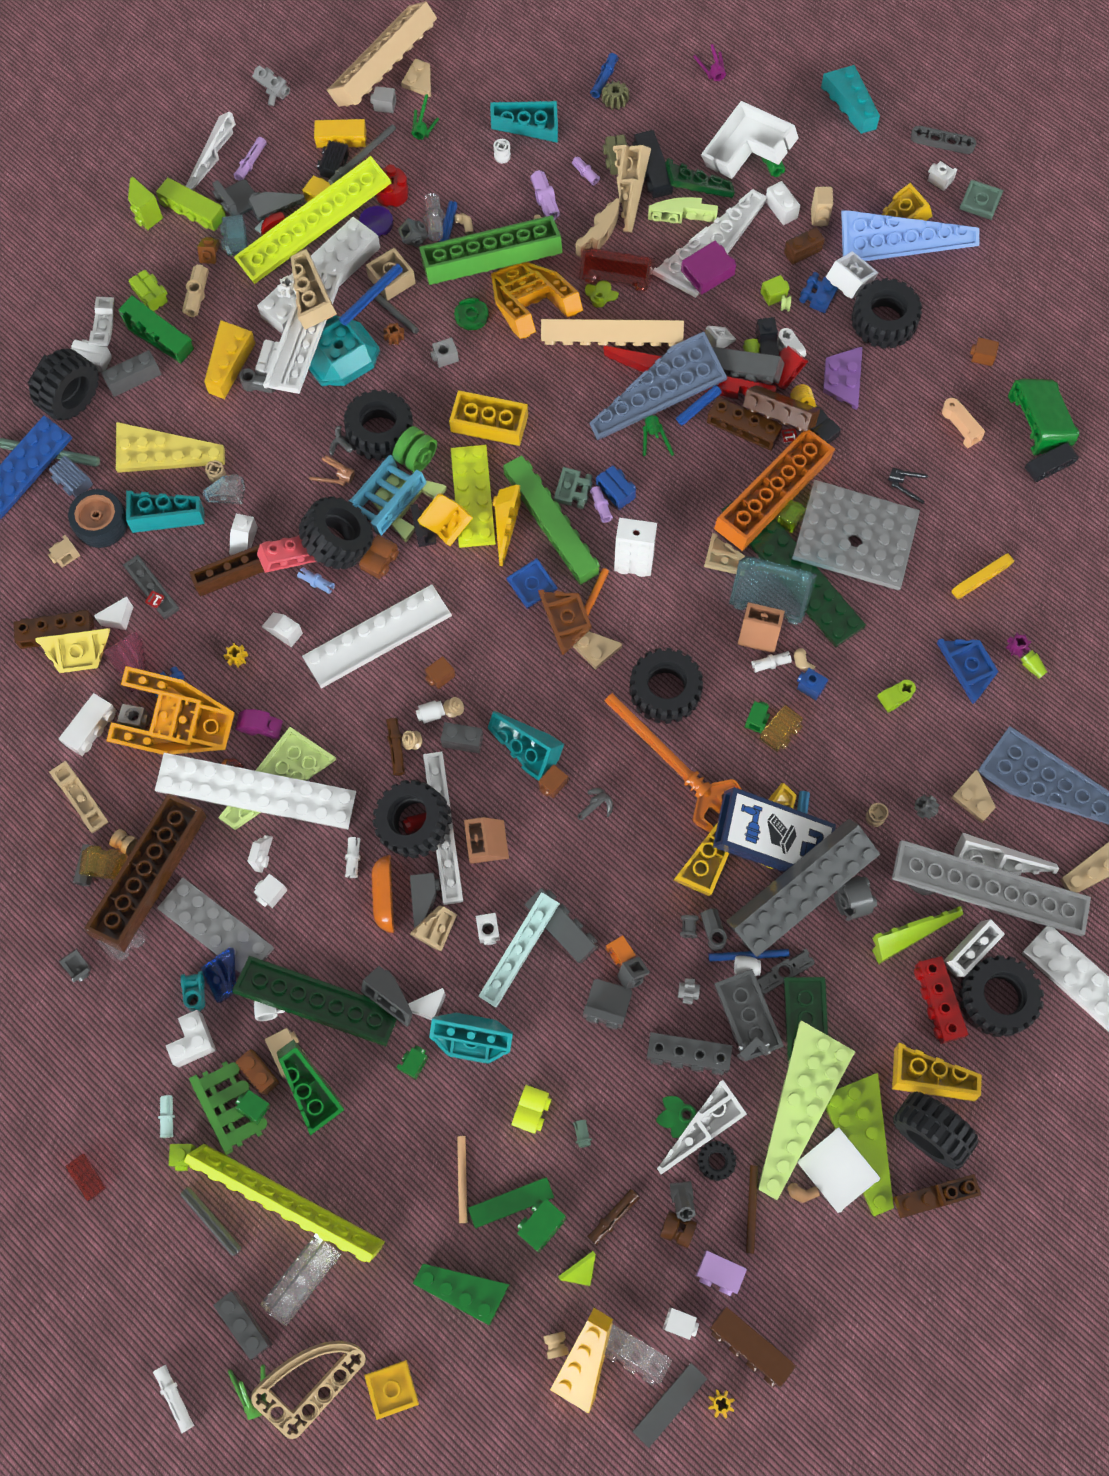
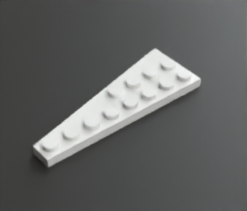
M752 189L739 200V203L727 209L726 213L720 218L717 217L714 223L709 227L706 226L691 238L688 244L676 250V253L669 259L666 258L664 263L658 268L655 267L653 275L696 298L699 292L681 272L682 260L715 240L724 247L728 254L766 203L767 196Z

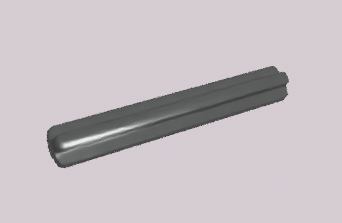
M189 1187L185 1188L180 1194L181 1197L232 1256L237 1255L241 1251V1246L194 1191Z

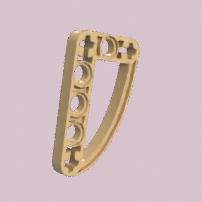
M330 1341L305 1349L278 1366L254 1388L251 1394L252 1404L283 1435L289 1439H295L305 1431L365 1363V1354L359 1346L347 1341ZM328 1353H344L293 1411L270 1390L280 1379L303 1363ZM359 1353L360 1360L358 1362L353 1361L350 1364V1368L352 1370L349 1371L347 1366L343 1363L346 1362V1364L348 1365L352 1361L351 1355H357ZM339 1369L346 1372L345 1378L341 1381H337L333 1377L334 1373ZM324 1386L330 1389L329 1396L326 1398L319 1397V1389ZM258 1393L261 1395L266 1393L265 1398L270 1403L268 1407L263 1400L257 1402ZM306 1404H312L315 1407L311 1415H305L302 1412ZM277 1406L283 1409L282 1416L279 1418L272 1417L271 1410ZM299 1414V1416L301 1417V1419H300V1421L296 1424L297 1430L294 1431V1430L292 1429V1430H290V1432H289V1431H288V1430H289L288 1424H289V1423H291L292 1425L295 1424V1423L298 1421V1416H296V1415Z

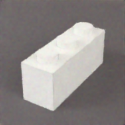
M93 693L59 737V740L66 747L83 756L91 749L94 740L101 736L107 723L114 719L117 710L112 704Z
M991 919L981 921L944 960L946 968L955 977L966 976L1005 935L1004 932Z

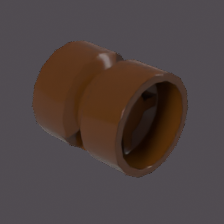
M669 1210L660 1237L669 1241L675 1239L676 1244L688 1248L697 1222L692 1219L683 1222L677 1218L675 1212ZM678 1227H680L683 1230V1232H678Z

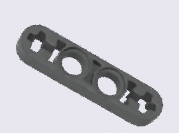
M915 126L910 136L914 143L963 154H971L976 147V140L971 136L924 126ZM937 136L939 140H933L931 137ZM952 139L956 143L950 144L947 140Z

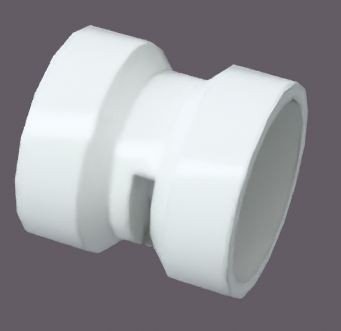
M506 139L496 140L493 145L494 158L498 163H507L511 158L510 143Z

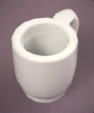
M750 956L735 957L734 975L753 969L755 977L760 976V960Z
M254 1001V1013L257 1021H269L276 1018L277 1013L285 1012Z

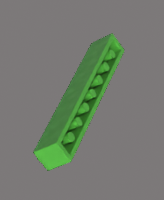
M521 455L503 465L504 475L512 486L520 485L521 500L579 585L599 575L600 564L595 557L592 558L587 544L581 542L578 531L576 529L573 530L570 526L569 518L566 515L563 516L558 502L552 500L549 489L543 487L540 476L532 471L531 463Z

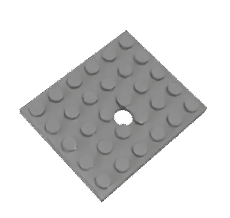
M814 480L792 559L900 590L920 510ZM850 536H857L861 539L862 544L858 547L851 546L848 538Z

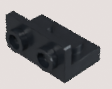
M418 504L410 505L418 546L423 547L436 544L435 532L418 522L419 517L424 511L419 510Z

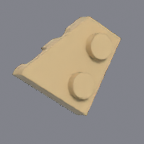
M977 770L951 797L981 823L996 808Z

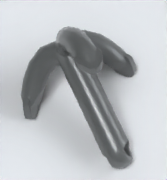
M336 426L335 428L336 438L330 445V455H334L338 444L347 452L351 453L353 451L352 446L347 442L346 436H342V426Z
M593 788L588 790L587 794L597 795L592 797L590 804L578 814V819L584 820L604 801L607 804L606 817H609L613 810L612 799L606 794L604 789Z

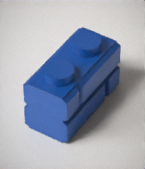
M612 465L596 477V485L601 487L602 492L618 510L635 499L636 487L631 481L628 482L625 479L621 469L617 470Z

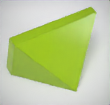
M594 1251L559 1275V1279L561 1281L590 1286L596 1256Z

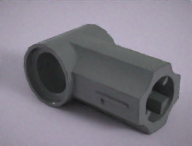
M249 368L243 369L240 372V381L245 391L258 390L272 394L275 392V389L264 388L263 384L266 375L257 374Z
M713 908L705 910L700 915L708 938V945L712 950L720 951L725 947L727 935L723 930L718 910ZM714 936H719L722 938L723 941L721 943H715L713 942L712 938Z
M691 1181L670 1183L671 1200L675 1204L677 1218L683 1222L690 1221L695 1216Z

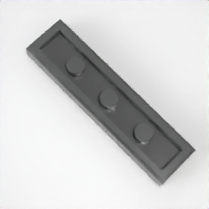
M139 555L123 564L126 571L147 598L152 591L164 596V599L156 608L164 620L180 610Z
M690 1363L632 1432L650 1448L707 1378Z

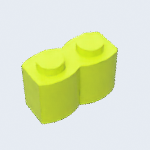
M525 1085L511 1125L536 1134L537 1130L541 1131L545 1120L541 1118L543 1111H548L552 1100L548 1098L549 1093Z

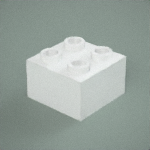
M852 251L835 261L826 278L832 285L843 291L845 296L853 299L866 284H871L874 281L878 272Z

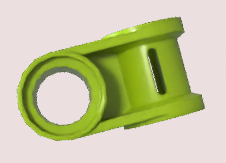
M903 680L893 687L882 691L877 695V698L888 713L909 701L916 690V686L910 680Z

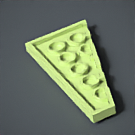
M289 727L255 771L307 781L333 763L336 757ZM227 806L219 816V819L236 830L261 812Z

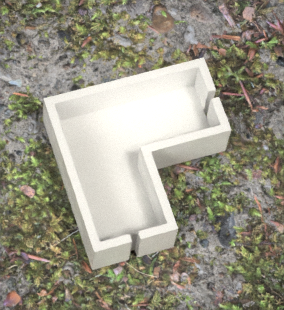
M741 101L702 152L701 156L706 167L716 172L719 171L720 174L732 179L751 153L779 165L788 153L787 149L790 150L799 137L795 125Z

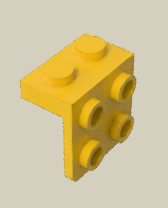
M439 493L419 517L418 522L435 532L447 545L451 546L473 517L461 505Z

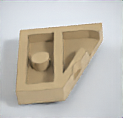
M415 59L401 82L402 88L422 95L428 94V97H431L430 63Z
M712 533L704 567L740 575L745 556L739 551L734 550L727 542L724 543L717 538V534Z
M588 631L573 647L596 670L622 648V644Z
M438 906L411 931L410 935L430 947L442 951L457 914L444 906Z

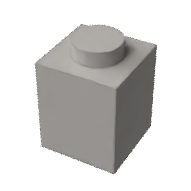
M375 86L374 93H371L370 98L374 111L394 113L396 104L394 88Z

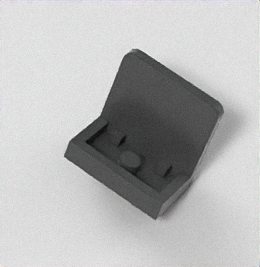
M245 179L226 189L223 188L218 180L212 183L214 197L217 201L221 202L224 211L228 212L232 219L252 209L249 204V198L255 192Z
M595 979L583 1011V1017L586 1018V1021L594 1024L598 1022L604 1023L610 1029H622L632 990Z

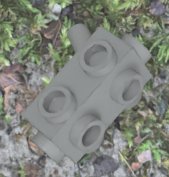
M259 65L255 68L252 77L267 88L266 93L270 95L268 100L269 106H274L276 97L283 100L289 94L290 88L286 85V80L280 76L275 77L274 72L268 67L264 69Z

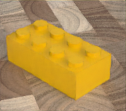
M458 390L449 420L450 431L520 446L528 418V404Z

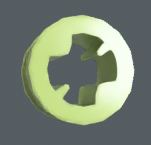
M782 295L780 311L786 309L789 312L791 296L785 297V295Z

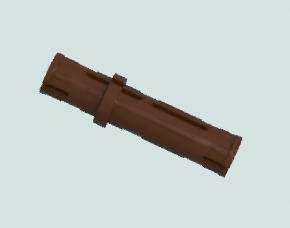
M389 718L386 720L388 729L387 741L390 745L393 775L401 776L406 774L401 747L402 734L399 731L398 718Z
M629 1189L605 1218L599 1220L600 1223L587 1237L598 1246L600 1241L609 1232L612 1233L613 1227L640 1197L632 1189Z

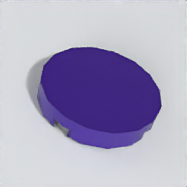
M371 206L365 209L359 218V221L376 233L378 237L388 234L393 227L392 214L382 206Z

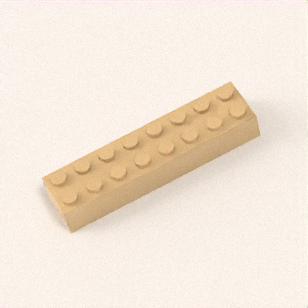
M426 1L409 5L327 89L338 107L359 104L362 101L361 97L364 94H368L373 89L372 86L383 79L384 73L392 70V65L403 58V54L413 48V43L420 40L424 36L423 33L434 26L433 22L437 17Z
M541 319V341H545V345H555L556 341H562V345H573V342H580V345H591V342H598V345H608V342H615L617 346H626V342H633V346H644V342H650L651 346H661V342L668 343V346H674L683 341V320Z

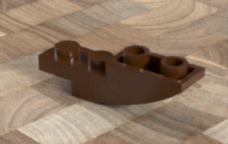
M975 1174L893 1198L899 1217L904 1218L980 1196L981 1192Z

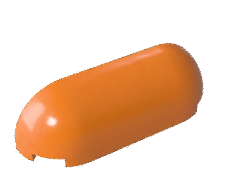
M386 855L378 859L372 868L373 917L376 924L382 930L394 933L391 856Z

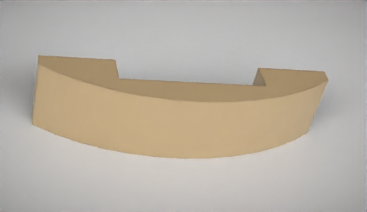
M66 761L49 771L92 834L109 823L95 800Z

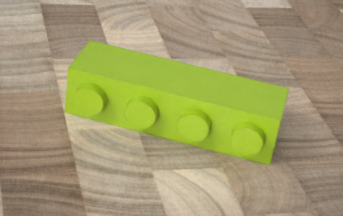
M167 178L156 191L158 201L162 206L173 209L177 214H182L193 222H198L206 229L209 228L215 231L226 218L222 205L170 178Z

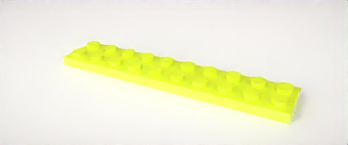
M370 156L235 255V260L254 284L291 258V256L298 253L390 185L391 180Z
M202 1144L188 1153L184 1160L193 1170L202 1171L210 1179L226 1184L228 1189L244 1194L248 1200L259 1202L265 1209L281 1214V1217L285 1220L294 1221L303 1230L316 1233L320 1239L336 1244L342 1251L351 1252L361 1261L370 1263L385 1243L382 1239L206 1144Z

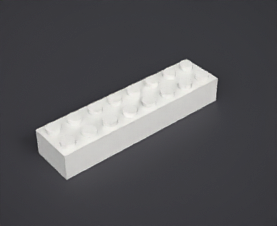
M352 217L311 255L317 271L327 270L341 273V286L380 249L379 238L376 233ZM276 287L257 305L261 318L283 334L296 300V295L291 299L286 296L282 297L281 292Z

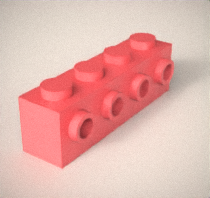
M299 535L272 542H263L260 544L257 552L265 573L317 561L314 560L315 558L312 555L310 556L307 553V549L303 547Z

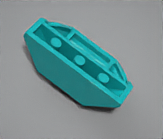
M456 1012L432 1017L429 1038L435 1041L447 1056L489 1064L510 1053L513 1031L497 1020Z

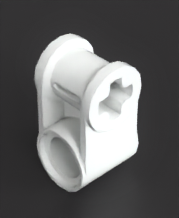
M789 328L781 329L777 339L779 351L790 346L805 357V347L800 343L794 332Z

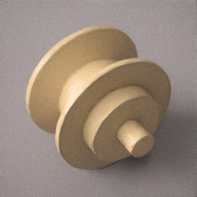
M453 697L444 702L443 709L448 717L455 718L464 712V705L459 698Z
M406 731L403 734L402 745L405 749L417 750L421 747L422 736L418 731Z

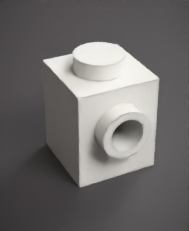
M269 874L264 880L258 882L254 891L258 897L256 901L264 907L268 905L273 908L287 892V888Z

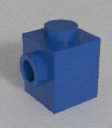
M808 668L806 673L801 672L799 675L797 690L816 701L829 679Z

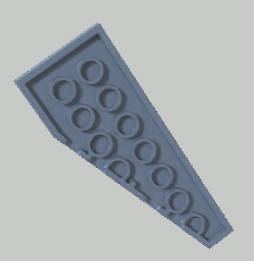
M703 331L670 347L667 353L656 360L652 367L642 373L626 388L624 393L618 396L609 407L604 409L589 423L597 441L727 380V376L705 332Z
M1010 726L978 769L980 775L1011 795L1109 825V791Z

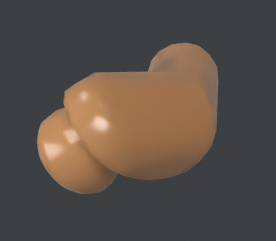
M791 1183L788 1186L791 1198L801 1203L820 1196L816 1186L807 1190L798 1187L797 1183Z

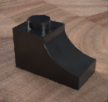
M775 317L757 319L755 333L760 344L759 353L779 356L778 330Z

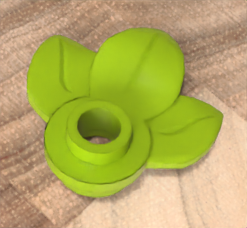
M600 281L596 286L587 284L585 287V294L590 297L592 305L597 308L604 307L608 301L616 300L619 292L611 290V284L608 281Z

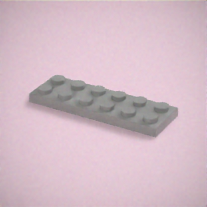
M184 878L178 882L157 907L159 911L239 973H241L249 956L265 961L274 950L272 945Z

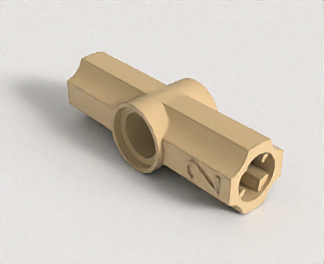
M197 264L193 266L190 280L186 284L187 293L182 312L189 317L198 315L201 301L205 298L204 289L209 270L203 265Z

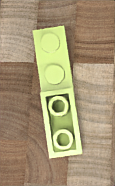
M673 198L650 205L648 220L682 224V218H686L689 220L714 222L717 218L718 206L701 204L702 198Z

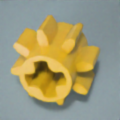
M233 643V646L226 647L227 654L223 656L225 660H228L229 666L234 664L239 668V665L246 664L245 657H248V653L244 651L243 645L238 647Z
M716 1389V1396L714 1398L708 1396L712 1401V1405H709L708 1409L716 1410L714 1413L716 1418L719 1413H722L726 1419V1412L729 1410L734 1412V1409L730 1407V1403L734 1402L735 1399L727 1398V1390L722 1395ZM722 1398H725L726 1407H721L718 1410L717 1399L722 1400Z

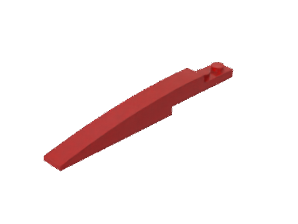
M605 345L603 348L604 356L641 372L648 370L655 364L656 360L661 358V356ZM728 376L726 381L717 384L722 391L720 396L738 399L739 393L746 396L747 389L755 385L776 392L777 387Z

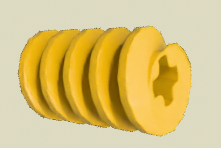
M799 384L792 389L790 398L816 407L812 390L808 385Z

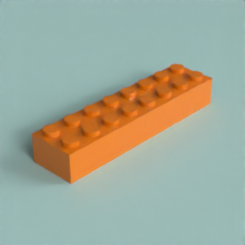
M811 430L803 431L717 518L714 529L743 551L829 463L835 448Z

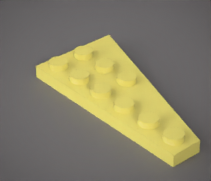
M116 422V470L118 473L206 466L208 462L213 460L225 465V448L223 445Z

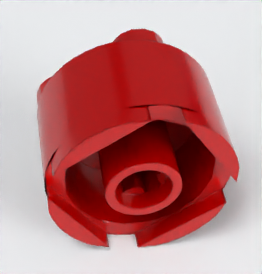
M390 164L382 168V170L391 180V184L375 196L377 201L384 207H388V205L399 207L408 198L407 177L401 169Z

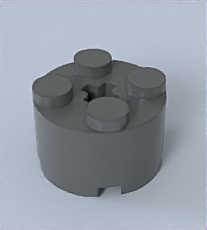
M866 876L852 877L837 890V894H834L837 909L842 916H847L845 919L847 921L872 914L874 907H877V900L871 894L870 882Z

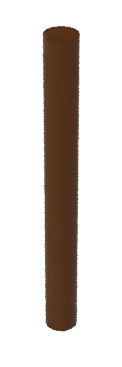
M750 1165L746 1238V1253L754 1254L758 1166Z

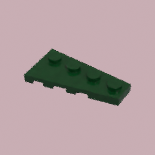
M667 158L665 165L671 186L733 198L735 191L731 181L715 175L709 177L702 170L697 169L693 171L687 169L688 165L681 163L679 166L674 164L672 159Z

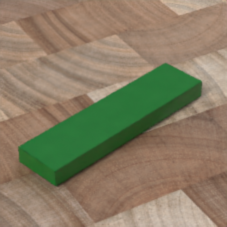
M546 1177L471 1206L468 1210L476 1229L530 1208L539 1199L542 1202L545 1198L547 1200L553 1199L554 1195Z

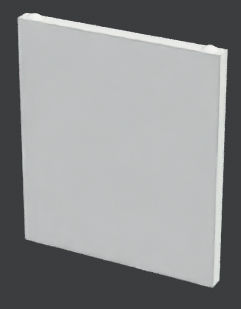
M836 1128L833 1133L797 1162L837 1213L842 1212L846 1206L880 1179L878 1174L840 1128Z

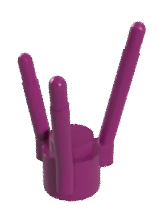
M711 44L715 63L711 66L710 71L696 55L693 57L707 73L709 79L713 78L714 81H720L726 76L722 53L719 52L718 60L714 44Z

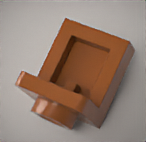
M212 237L202 238L197 246L200 263L216 264V252L220 246L219 239H213Z

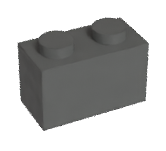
M444 722L441 735L442 748L480 754L483 740L482 728Z

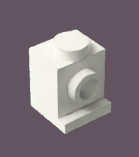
M941 161L937 165L934 163L928 171L930 174L927 181L945 191L954 181L957 169H952Z

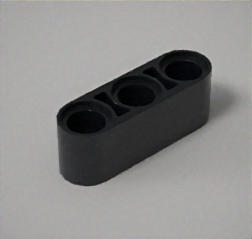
M1065 443L1031 460L1026 464L1025 469L1034 482H1039L1071 466L1079 459V456L1069 443Z

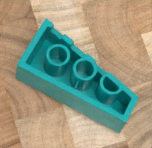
M855 65L824 73L821 89L824 92L827 91L829 98L840 106L841 112L848 115L849 121L861 134L876 130L880 114Z
M557 101L490 102L491 129L558 143Z
M126 490V521L132 533L205 524L204 507L199 496L175 495L174 497L163 493L150 495L149 492L138 494Z

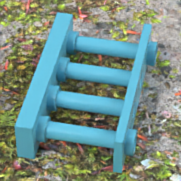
M389 455L381 463L378 469L349 500L354 503L353 505L356 508L359 507L363 515L365 514L371 520L372 527L380 536L383 535L427 483L422 472L417 469L412 475L398 469L392 455ZM391 473L406 481L401 488H397L386 481ZM380 486L395 494L390 501L387 502L374 494ZM368 500L383 507L378 515L363 508Z

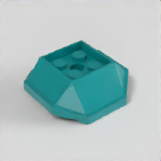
M337 315L326 321L309 367L310 372L321 386H345L375 367L380 348L360 322L351 320L344 326L339 321L340 316Z

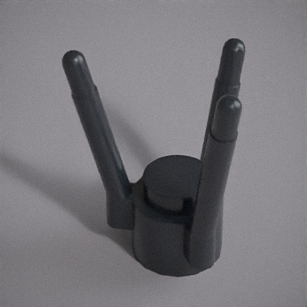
M893 467L888 479L889 482H892L891 487L901 490L916 501L924 504V500L900 486L899 483L903 484L905 476L928 478V475L903 471Z

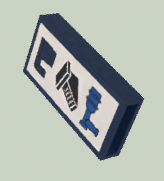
M733 787L724 791L713 847L785 872L836 829V824Z

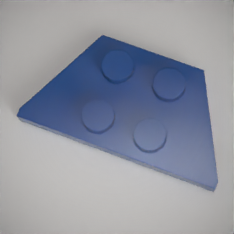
M939 639L937 641L938 647L971 703L974 704L999 671L980 640L965 641L963 639H955V641H944V639Z

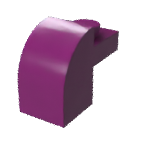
M246 709L239 712L235 730L250 736L261 734L276 740L279 739L283 720L269 716L270 713L265 711Z

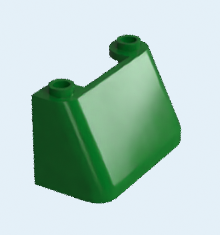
M1022 378L1015 380L1008 398L1010 403L1015 402L1016 406L1021 405L1032 430L1030 438L1035 441V445L1031 446L1033 455L1049 452L1065 443L1073 446L1079 437V430L1075 427L1063 401L1058 383L1053 379Z

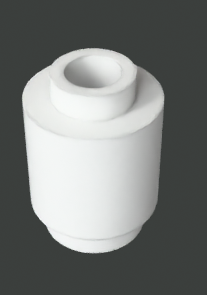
M434 700L419 705V710H416L418 720L423 721L424 724L441 719V716L445 715L441 701L436 702Z

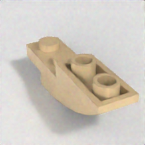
M616 198L601 213L596 214L594 227H591L584 237H580L576 242L577 256L581 258L591 248L598 251L606 243L618 220L620 199Z

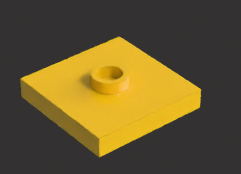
M407 1360L364 1375L376 1420L419 1405Z

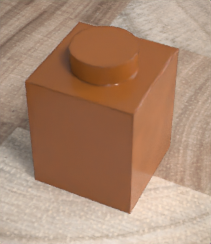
M978 337L976 344H972L970 354L972 355L971 362L992 366L997 356L999 342Z
M443 656L425 669L426 681L430 686L434 685L437 689H440L456 676L454 668Z
M553 764L538 781L539 791L546 797L550 796L554 799L568 783V776Z

